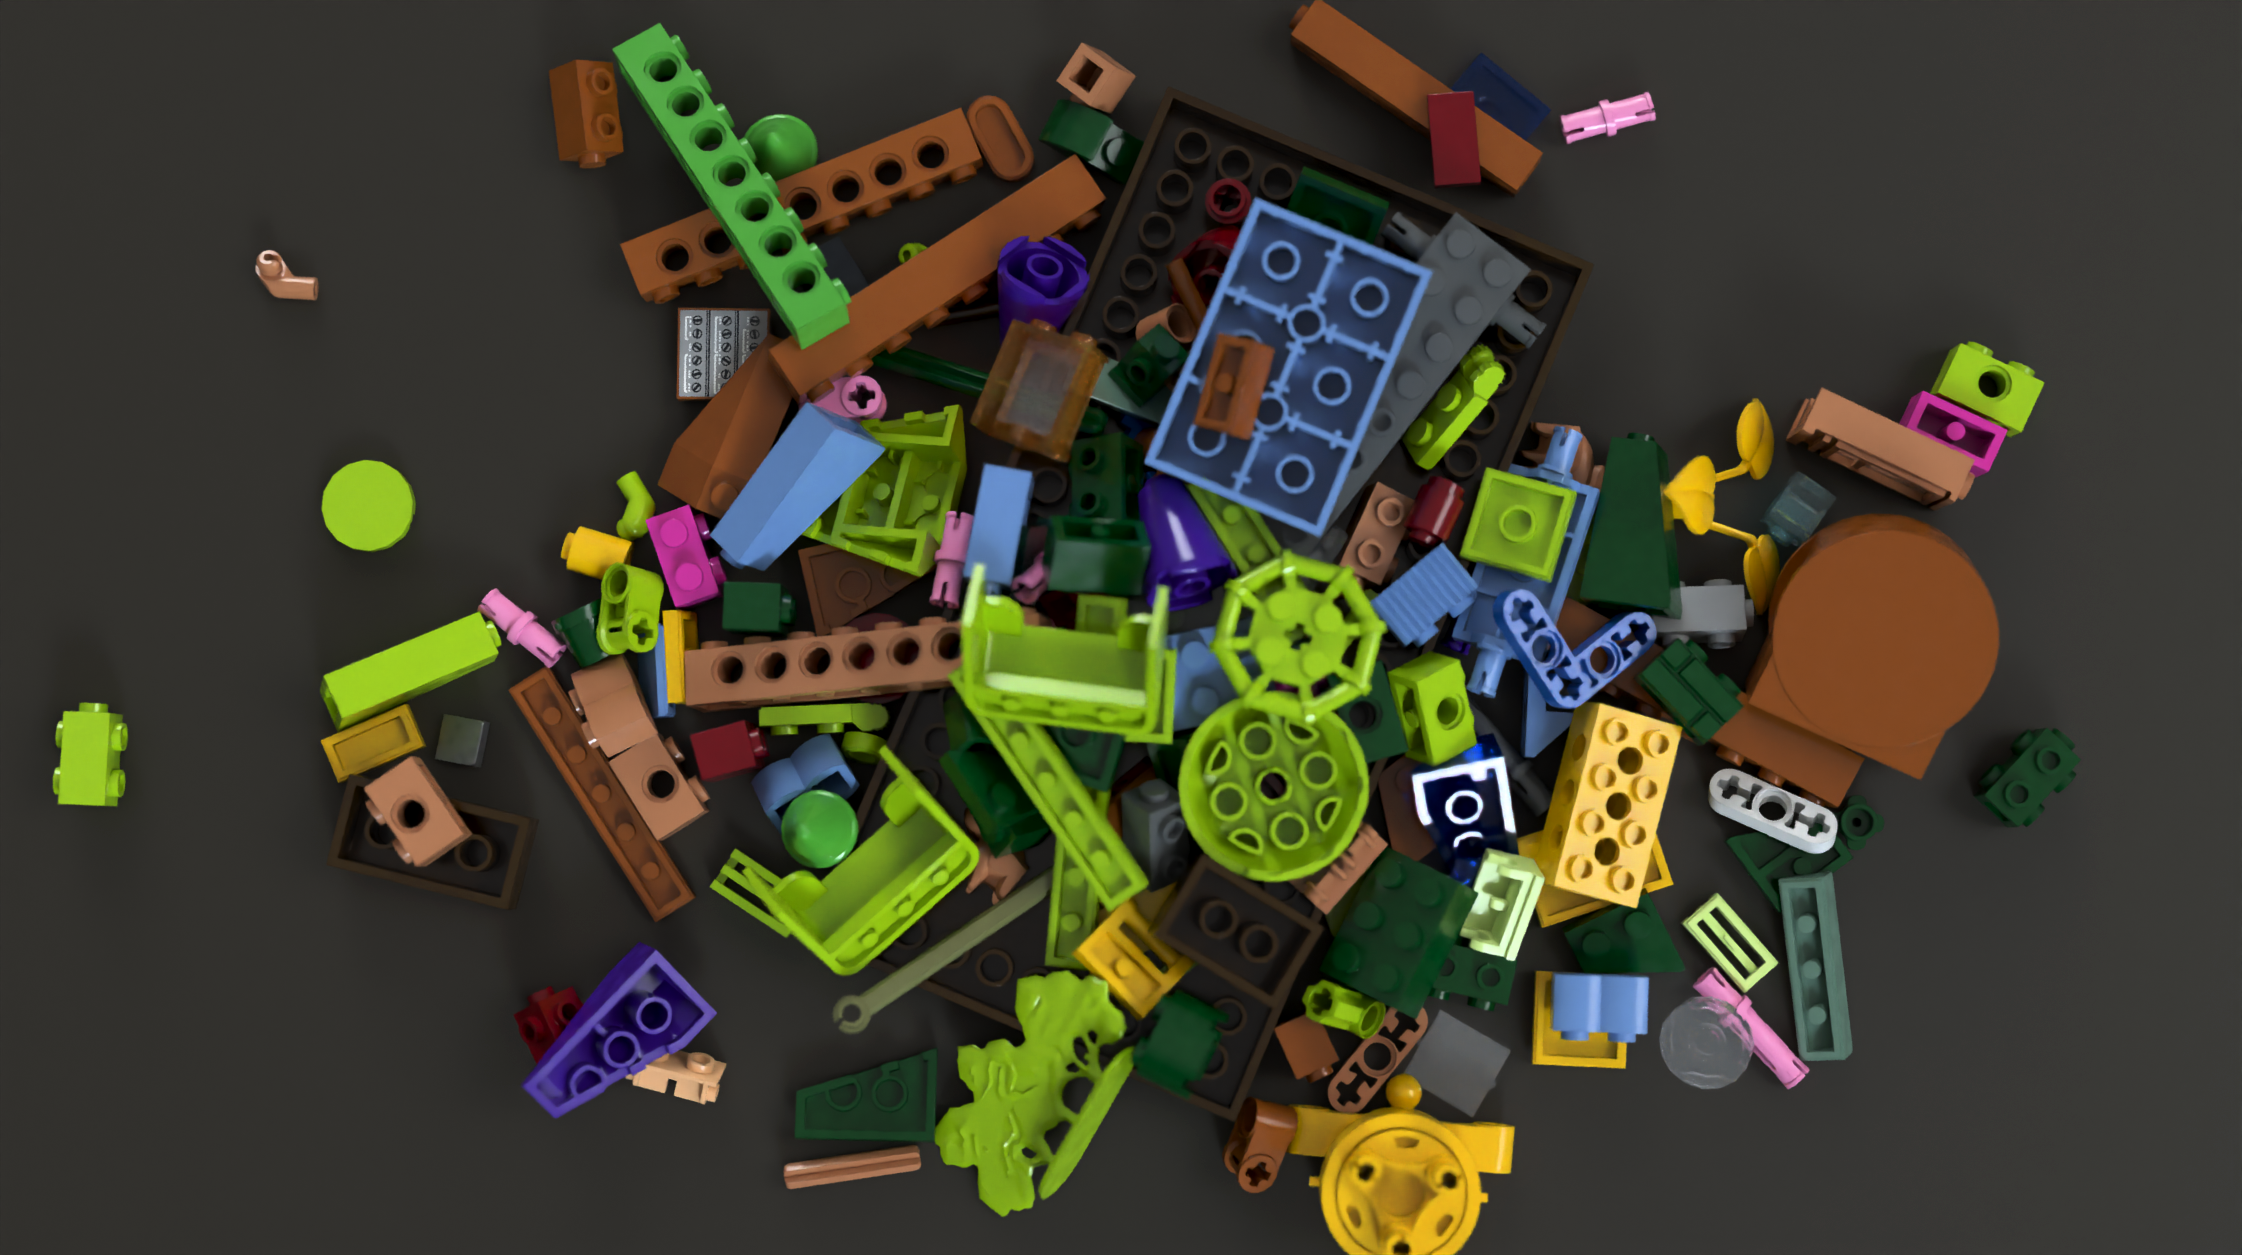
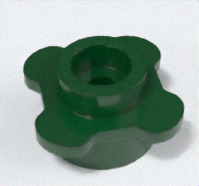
M1861 795L1850 796L1847 800V806L1839 813H1833L1838 823L1837 831L1844 836L1848 848L1852 850L1863 849L1866 845V840L1871 838L1875 832H1881L1885 825L1884 818L1867 806L1866 799ZM1855 818H1858L1861 822L1858 827L1852 824Z

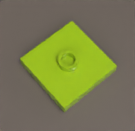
M1486 467L1459 556L1465 560L1551 583L1577 498V492Z

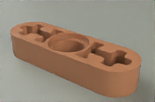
M1389 1006L1385 1012L1383 1023L1375 1035L1369 1039H1363L1329 1080L1326 1094L1333 1108L1339 1112L1356 1113L1365 1107L1425 1033L1428 1017L1423 1007L1417 1019L1414 1018V1021L1418 1024L1417 1028L1414 1031L1405 1028L1397 1037L1398 1040L1405 1042L1404 1046L1398 1051L1391 1040L1378 1035L1384 1026L1389 1033H1392L1399 1023L1398 1019L1394 1017L1398 1010ZM1373 1043H1382L1390 1051L1388 1065L1380 1070L1369 1068L1364 1061V1052ZM1356 1062L1365 1074L1376 1078V1080L1369 1087L1363 1079L1355 1090L1360 1096L1358 1101L1353 1103L1347 1100L1342 1105L1337 1101L1340 1092L1336 1089V1086L1341 1081L1348 1085L1354 1080L1358 1074L1350 1071L1349 1068Z

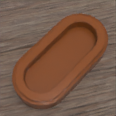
M989 95L976 99L970 105L966 119L974 140L993 174L1004 182L1015 183L1022 181L1033 169L1034 153L1007 103L999 97Z

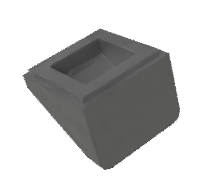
M444 714L435 759L481 768L490 723Z

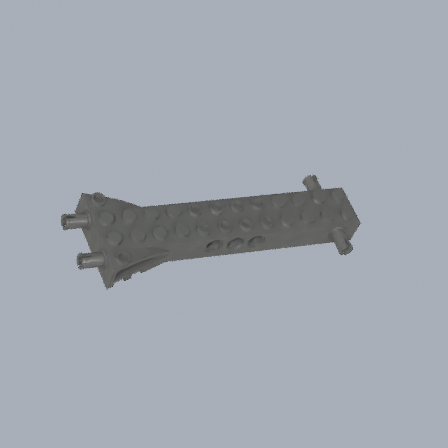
M1399 211L1391 219V223L1404 232L1405 235L1401 234L1390 224L1381 233L1383 238L1388 239L1414 259L1412 263L1433 272L1321 537L1258 512L1282 550L1291 549L1293 554L1308 557L1489 324L1493 326L1497 323L1522 342L1528 349L1537 337L1523 328L1522 325L1526 326L1537 336L1547 326L1513 301L1516 297L1513 295L1514 291L1531 269L1457 212L1438 236L1434 234L1430 237L1405 218ZM1221 585L1211 591L1213 600L1205 604L1183 610L1168 611L1167 635L1217 624L1225 596L1223 586ZM1143 586L1141 595L1130 594L1127 597V617L1136 614L1154 615L1156 602H1154L1153 607L1148 605ZM1241 606L1238 619L1251 617L1254 613ZM1193 727L1173 731V734L1187 733Z

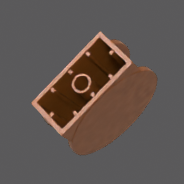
M1865 514L1843 519L1812 535L1785 563L1778 575L1770 598L1768 611L1769 633L1744 684L1749 704L1921 780L1945 731L1961 720L1973 708L1991 679L1999 647V627L1995 607L1982 578L1970 558L1957 543L1939 529L1917 519L1896 514Z

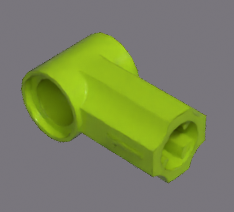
M1322 980L1317 985L1308 986L1302 999L1306 1006V1016L1318 1023L1347 1030L1362 1039H1369L1375 1035L1383 1023L1386 1012L1384 1003L1344 982L1336 984Z

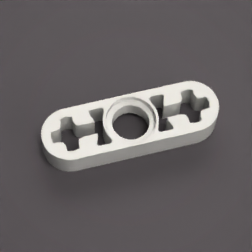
M1736 769L1720 770L1711 778L1708 801L1717 813L1808 853H1823L1833 846L1838 823L1834 814L1828 809ZM1730 785L1737 788V795L1733 794L1730 799L1722 797L1723 790H1727ZM1753 793L1755 797L1751 810L1746 809V802H1749L1750 795ZM1766 802H1776L1783 806L1786 814L1779 820H1768L1761 815L1759 808ZM1796 812L1799 813V819L1795 822L1794 829L1789 827L1792 823L1793 814ZM1815 823L1823 825L1822 832H1819L1816 837L1808 835V829L1812 828Z

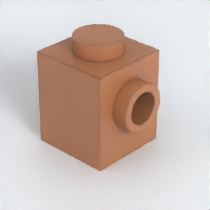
M1081 43L1056 81L1072 92L1069 98L1071 101L1093 110L1096 108L1111 114L1136 75L1103 51Z

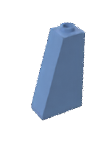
M806 402L710 534L723 548L720 552L721 556L739 569H743L746 565L765 571L881 456L886 448L858 422Z

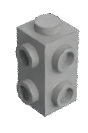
M1714 579L1704 582V586L1685 587V583L1680 581L1681 620L1650 616L1656 626L1654 644H1661L1663 649L1676 638H1680L1684 643L1691 639L1695 643H1708L1709 648L1724 649L1735 646L1736 642H1742L1747 627H1753L1754 606L1752 599H1745L1744 585H1732L1730 580Z

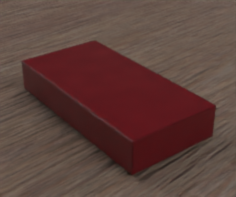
M1474 92L1428 94L1427 110L1434 189L1480 185L1481 173Z

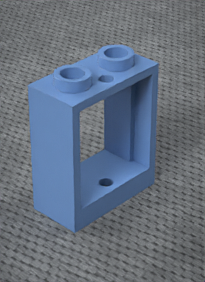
M985 464L963 577L967 583L971 584L975 564L985 565L986 596L996 597L1002 596L1003 590L1013 592L1011 584L1017 575L1035 481L1031 472Z

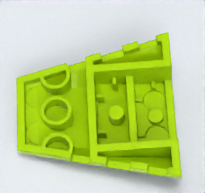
M959 404L944 407V412L925 415L923 411L905 413L902 419L881 422L878 418L861 421L860 425L886 449L801 535L918 577L924 575L936 564L934 562L935 551L941 548L946 512L958 510L967 473L963 410Z

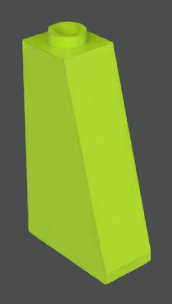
M479 611L324 675L320 694L337 732H341L494 662L499 654L497 647L502 645L501 639L494 623L491 620L484 622Z

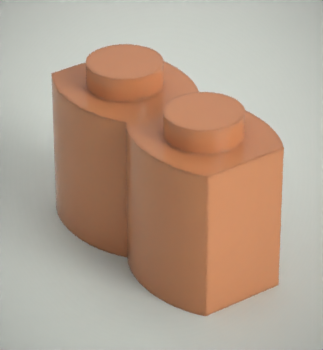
M623 653L607 656L571 674L575 688L568 691L569 696L579 715H586L587 721L582 723L581 727L592 749L600 746L609 758L658 734L656 724L645 701L636 674Z

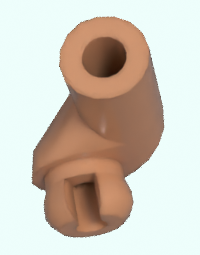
M266 250L258 255L256 259V273L271 295L285 299H317L319 289L317 278L293 276L280 254L276 251Z

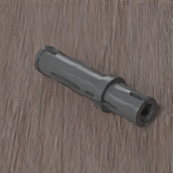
M1468 693L1469 707L1474 716L1473 726L1477 745L1475 746L1504 778L1501 780V783L1506 788L1511 786L1537 818L1550 807L1553 792L1531 768L1534 766V763L1529 758L1526 760L1522 758Z

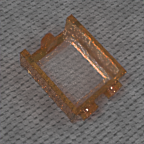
M1013 319L970 423L989 437L1067 463L1071 444L1104 364H1108L1110 359L1096 348L1098 341L1085 334L1072 331L1070 337L1058 334V329L1047 322L1032 319L1030 324H1026Z

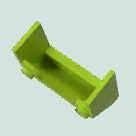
M975 564L962 620L965 704L974 713L985 717L1128 735H1142L1150 732L1155 726L1167 637L1169 587L1159 586L1153 616L1136 614L1126 617L1119 625L1118 636L1024 625V613L1019 605L1007 597L986 596L985 565Z
M885 745L878 752L898 775V778L887 787L881 797V808L890 820L823 880H818L808 871H798L786 876L779 884L772 888L750 866L742 871L774 916L836 974L843 976L857 973L869 964L968 876L976 867L980 856L978 848L966 833Z

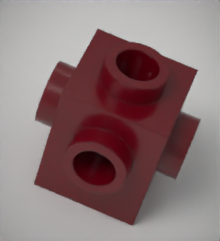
M552 986L538 991L527 997L530 1006L513 1014L519 1026L520 1035L524 1042L527 1043L536 1064L539 1063L584 1005L579 1000L573 986L558 993H555Z

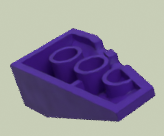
M638 942L605 976L521 1086L556 1119L603 1093L606 1087L631 1074L633 1076L646 1069L647 1064L665 1054H673L684 1048L717 1012L656 949Z

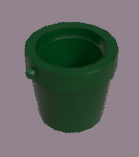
M601 598L550 622L556 635H560L581 669L610 656L600 648L596 638ZM612 628L609 632H616V630Z

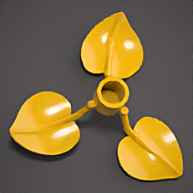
M1758 398L1752 399L1753 402L1748 403L1744 408L1738 421L1737 447L1742 459L1741 463L1735 468L1715 474L1714 466L1709 457L1697 456L1670 482L1669 486L1664 490V494L1672 501L1674 519H1684L1685 524L1693 534L1703 535L1710 529L1740 539L1747 544L1749 549L1746 551L1743 561L1745 581L1757 615H1763L1769 606L1772 591L1780 572L1779 554L1770 535H1760L1757 539L1752 534L1713 521V500L1715 497L1713 492L1716 482L1746 474L1748 470L1754 480H1760L1766 475L1771 466L1774 454L1773 429L1764 406Z

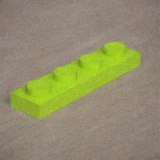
M1190 484L1187 486L1188 492L1232 559L1240 577L1280 555V550L1282 549L1258 511L1197 485ZM1296 574V587L1307 590L1299 575ZM1281 576L1252 593L1260 602H1263L1273 594L1283 591ZM1297 625L1293 631L1285 630L1284 638L1291 640V645L1307 636L1304 634V628Z

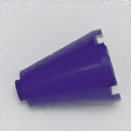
M1020 236L1008 242L999 255L997 273L1000 349L1008 358L1017 363H1033L1043 357L1089 284L1090 273L1087 274L1085 270L1087 262L1083 255L1071 245L1056 238L1044 236L1043 242H1028L1029 236Z
M1164 474L1147 480L1144 487L1138 493L1139 521L1144 522L1151 546L1143 582L1144 595L1148 605L1153 607L1154 602H1156L1159 586L1169 587L1168 611L1188 609L1213 600L1211 591L1221 585L1224 586L1228 579H1237V572L1232 559L1180 479L1171 478L1170 475Z

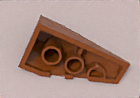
M769 333L674 442L658 481V486L698 510L720 519L723 518L772 450L793 399V396L768 361L769 349L785 339Z

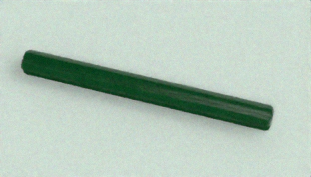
M902 347L892 354H889L885 349L871 358L874 362L873 365L1094 436L1102 435L1108 422V415L1101 409L906 347Z

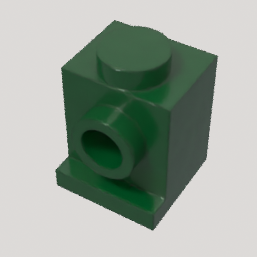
M1158 324L1137 340L1121 361L1110 370L1108 375L1140 408L1167 386L1186 364L1189 354Z

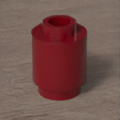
M1430 476L1427 484L1421 485L1403 524L1404 528L1410 531L1408 538L1414 543L1429 549H1434L1436 544L1443 543L1445 545L1464 505V502L1461 500L1464 490L1449 480Z

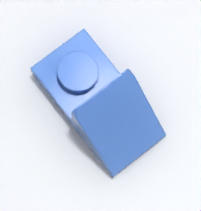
M1525 668L1520 755L1522 758H1533L1571 725L1573 713L1546 711L1547 702Z

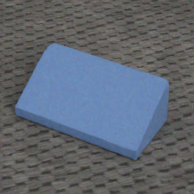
M658 623V639L653 649L648 652H637L639 684L653 719L673 718L676 715L675 703H668L664 626ZM645 633L636 634L638 638L645 637Z

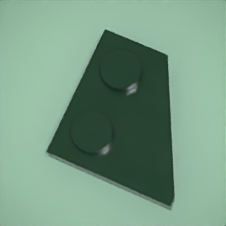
M1815 823L1812 828L1808 829V835L1816 837L1819 832H1822L1823 825ZM1762 832L1732 836L1723 841L1777 913L1782 912L1778 881L1780 878L1818 872H1832L1833 874L1854 858L1837 835L1833 846L1819 854L1805 852Z

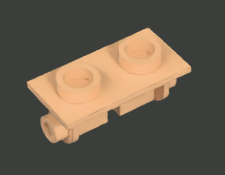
M677 1051L673 1054H665L647 1064L646 1069L633 1076L629 1074L625 1078L633 1080V1086L661 1093L666 1092L669 1079L676 1080L674 1096L705 1105L706 1101L715 1103L720 1088L718 1083L727 1063L716 1061L705 1053Z

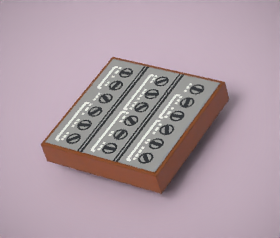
M678 308L677 400L711 401L765 337L771 333V310L755 308Z

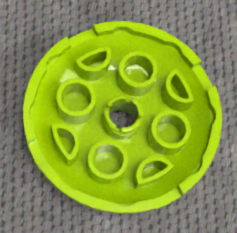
M1265 691L1268 693L1298 700V694L1283 691ZM1240 698L1234 699L1218 708L1199 726L1183 755L1179 773V799L1188 829L1200 847L1213 860L1239 875L1255 880L1285 881L1314 873L1328 865L1346 849L1360 825L1363 814H1365L1369 793V779L1365 758L1360 745L1348 726L1332 711L1315 720V725L1304 726L1302 721L1251 707L1246 710L1239 705L1241 703ZM1276 772L1284 779L1285 789L1280 797L1270 800L1265 798L1260 792V781L1267 773Z

